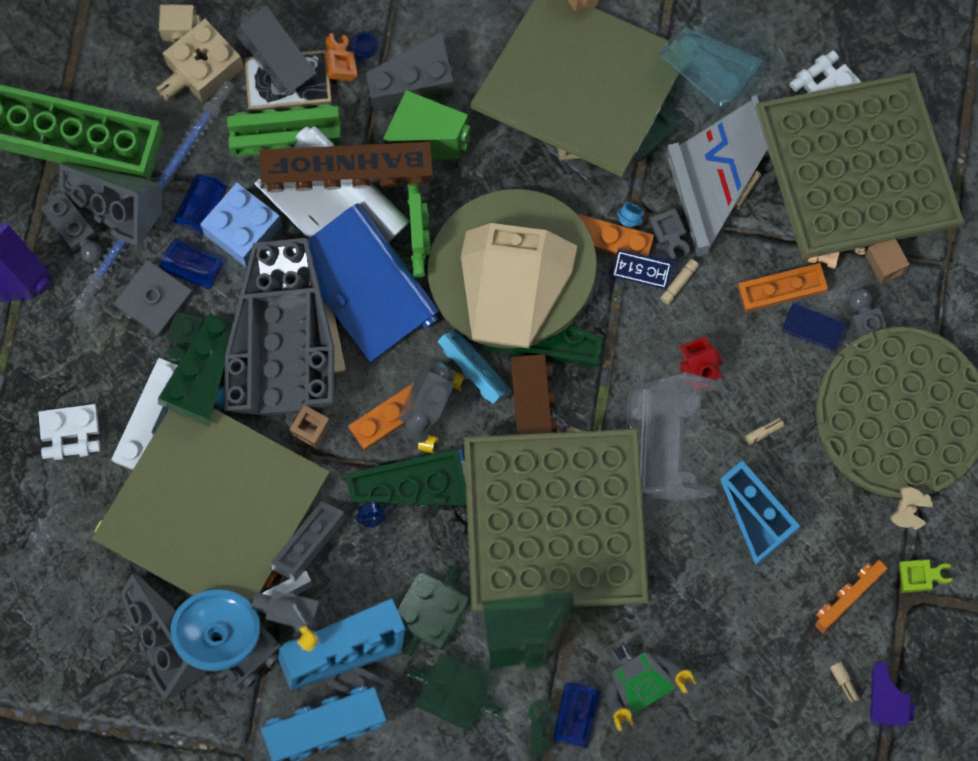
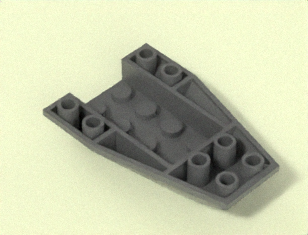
M307 238L253 243L225 354L224 411L270 416L299 413L303 405L318 412L334 404V344L309 240Z

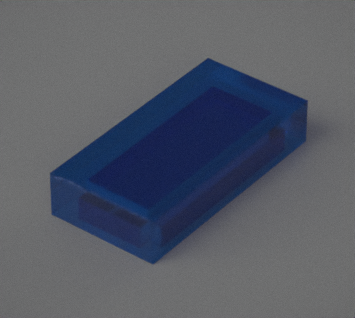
M792 303L781 332L835 352L846 323Z

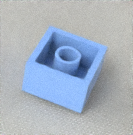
M238 183L231 188L200 224L205 236L246 268L253 243L271 241L283 227L280 216Z

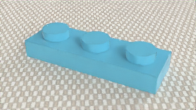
M458 330L446 333L439 339L438 343L443 348L445 355L457 363L462 369L463 375L473 381L486 400L495 404L506 400L513 393L510 387Z

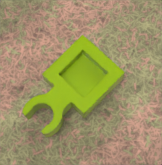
M930 560L900 562L899 570L902 593L931 591L933 589L932 582L942 585L950 584L953 578H942L940 571L949 570L951 565L941 564L937 568H931Z

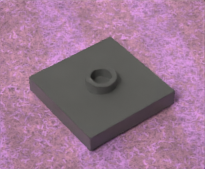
M147 260L113 304L116 308L160 337L192 296L193 291Z

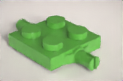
M408 184L409 200L407 202L410 205L413 250L411 261L413 262V277L419 278L425 276L424 265H426V256L431 255L429 215L427 203H422L419 186H410Z

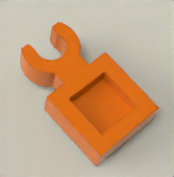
M330 33L325 39L328 51L324 54L328 78L353 81L357 77L354 53L346 51L348 38L346 35H343L337 43L334 39V34Z

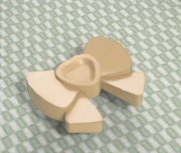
M903 486L900 490L902 499L899 502L898 510L890 516V520L900 527L909 528L912 526L914 530H917L924 526L926 522L913 514L917 511L916 506L932 507L933 504L928 494L923 495V493L912 486Z

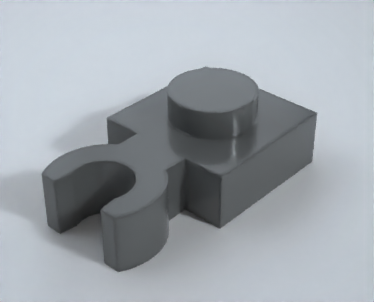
M676 208L649 218V223L659 245L662 246L668 243V257L672 262L676 261L674 250L677 248L682 249L685 256H689V245L680 239L686 236V231Z

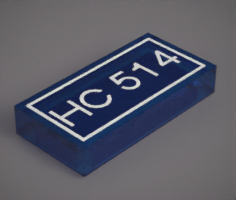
M618 248L612 277L666 290L673 261Z

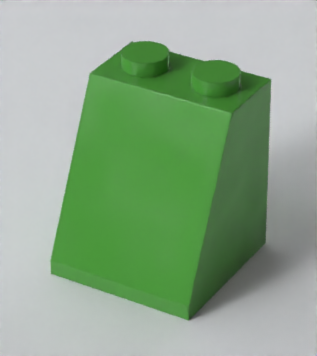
M406 90L383 141L384 144L430 142L431 160L459 159L462 151L466 152L471 144V126H469L467 114Z

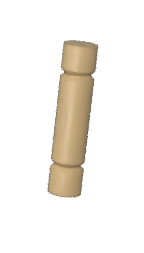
M693 259L688 261L667 288V291L660 297L665 304L669 305L672 302L674 296L679 293L693 275L692 273L699 267V264Z

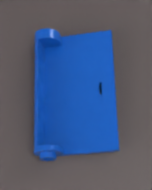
M359 203L348 208L308 239L323 300L370 362L414 329L421 326L427 329L439 320L436 317L440 312Z

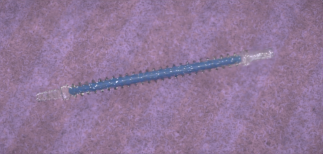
M225 80L212 100L205 103L202 108L204 112L198 114L199 119H194L195 125H190L191 131H187L185 133L187 137L182 138V144L177 145L178 151H173L174 157L168 158L169 164H164L165 170L159 171L161 176L155 177L156 183L162 185V194L166 193L165 188L170 187L169 181H174L173 175L179 174L178 168H183L182 162H187L186 156L192 155L190 150L196 149L195 143H200L199 137L205 135L203 131L209 130L208 124H213L212 118H217L221 112L220 106L234 87L229 81ZM116 238V242H111L113 247L107 248L108 254L102 255L104 260L98 261L100 266L98 268L94 267L95 273H91L87 277V285L72 305L73 308L79 312L83 311L96 290H101L105 284L104 278H109L107 273L113 272L112 266L118 264L117 259H122L121 253L126 252L125 246H130V243Z

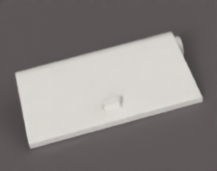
M306 126L296 135L295 138L298 142L294 148L335 145L316 126H313L311 129ZM260 178L255 182V185L308 238L312 237L357 203L361 205L388 243L410 222L373 183H369L368 188L360 189L352 188V184L341 185V188L336 190H325L324 186H313V190L296 191V187H284L283 192L271 193L267 192V188L261 189Z

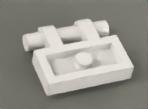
M832 50L826 56L821 55L815 60L816 63L809 69L800 71L796 75L797 78L790 83V86L795 92L804 87L808 91L807 93L862 82L845 64L837 70L832 66L839 59L837 53ZM823 72L827 78L817 85L813 79Z
M95 404L38 412L41 440L43 442L53 441L52 447L41 448L43 459L54 458V460L64 459V456L77 454L83 457L89 456L92 452L100 451L99 440L89 441L88 439L90 435L99 434L98 413ZM78 437V443L63 445V439Z

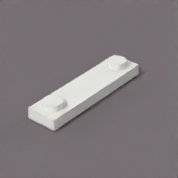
M158 358L111 459L112 462L131 470L134 469L166 415L168 408L158 404V397L178 365Z

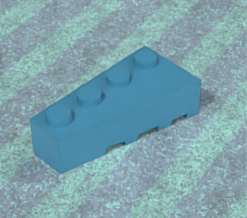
M389 599L314 632L319 641L310 652L305 651L297 643L298 639L286 642L279 648L278 660L290 690H294L357 667L400 654L405 627L393 599Z
M358 687L350 691L351 696L339 700L338 696L331 697L322 701L323 706L313 710H311L310 706L295 711L294 717L285 720L282 717H277L265 723L266 727L261 728L271 761H285L288 759L291 761H301L313 753L312 749L318 747L319 751L328 750L340 744V738L346 737L347 740H352L386 726V718L375 688Z

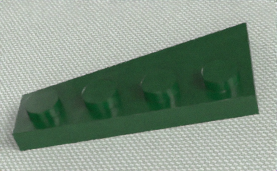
M209 313L159 395V405L210 427L213 409L224 373L225 354L233 326L232 322Z
M569 325L556 336L552 335L539 341L538 344L531 345L529 348H497L485 345V349L520 356L545 354V360L598 368L602 337Z
M458 449L345 474L352 504L467 506L466 483Z

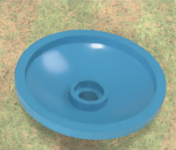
M208 590L193 595L177 609L171 623L172 643L178 655L188 664L208 671L225 670L240 664L254 651L260 637V621L256 610H252V604L243 596L228 590ZM216 637L221 638V641L218 642L212 640Z

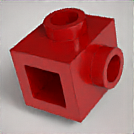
M705 336L679 346L683 362L679 363L683 377L685 379L689 378L695 387L710 384L713 380L722 377L719 366L723 365L720 353L717 349L714 350Z

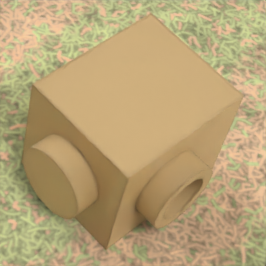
M160 5L159 32L163 41L175 43L201 22V17L196 15L193 5Z

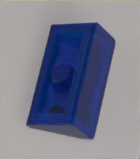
M196 174L172 222L203 235L204 232L200 224L222 200L227 187L215 177Z
M174 238L162 254L160 268L167 273L210 290L225 259Z
M578 683L565 684L553 741L588 748L601 691Z

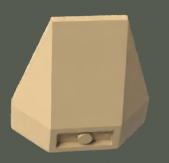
M489 223L466 231L461 262L472 340L529 348L573 274L577 245L547 230Z

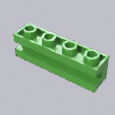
M323 104L312 109L293 107L289 111L278 112L277 110L269 109L259 114L239 112L234 114V116H227L230 137H228L229 149L232 157L259 155V150L294 148L298 142L295 138L296 135L306 126L310 129L316 126L335 146H342L338 106L333 107L329 104Z

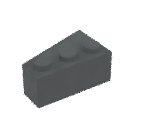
M267 6L239 25L235 35L254 56L258 66L272 78L271 82L279 93L284 92L286 96H289L316 75L315 70Z
M442 32L366 73L373 111L399 106L406 90L427 99L454 94L453 80Z

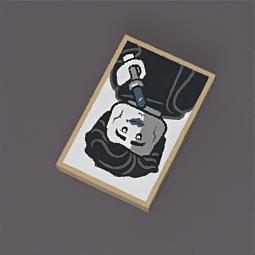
M327 50L301 52L315 70L316 75L289 96H286L284 92L279 93L271 82L272 78L258 66L254 57L245 58L249 112L311 107L323 104L332 105L330 79L327 75L324 57Z

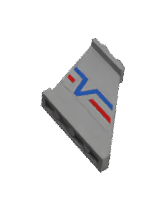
M757 95L752 96L751 101L683 144L679 145L678 142L667 147L668 162L697 257L708 254L711 245L764 155L765 157L770 156L755 109L756 104L759 103Z

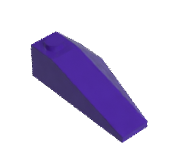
M3 222L0 226V302L34 299L38 294H42L48 289L51 283L50 280L53 277L6 222Z

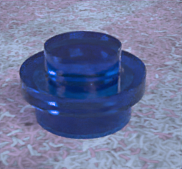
M370 32L358 33L351 42L353 53L362 59L373 57L379 48L378 39Z
M377 503L361 505L356 515L357 523L367 528L376 527L385 519V512Z

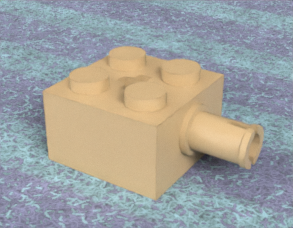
M203 19L163 52L166 63L174 74L157 86L156 90L161 97L164 96L163 99L165 101H169L172 96L185 86L204 103L244 70L241 56L206 19Z

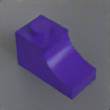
M875 662L871 673L869 726L906 728L909 725V721L914 720L915 704L910 703L909 694H903L893 685L888 674L887 663Z

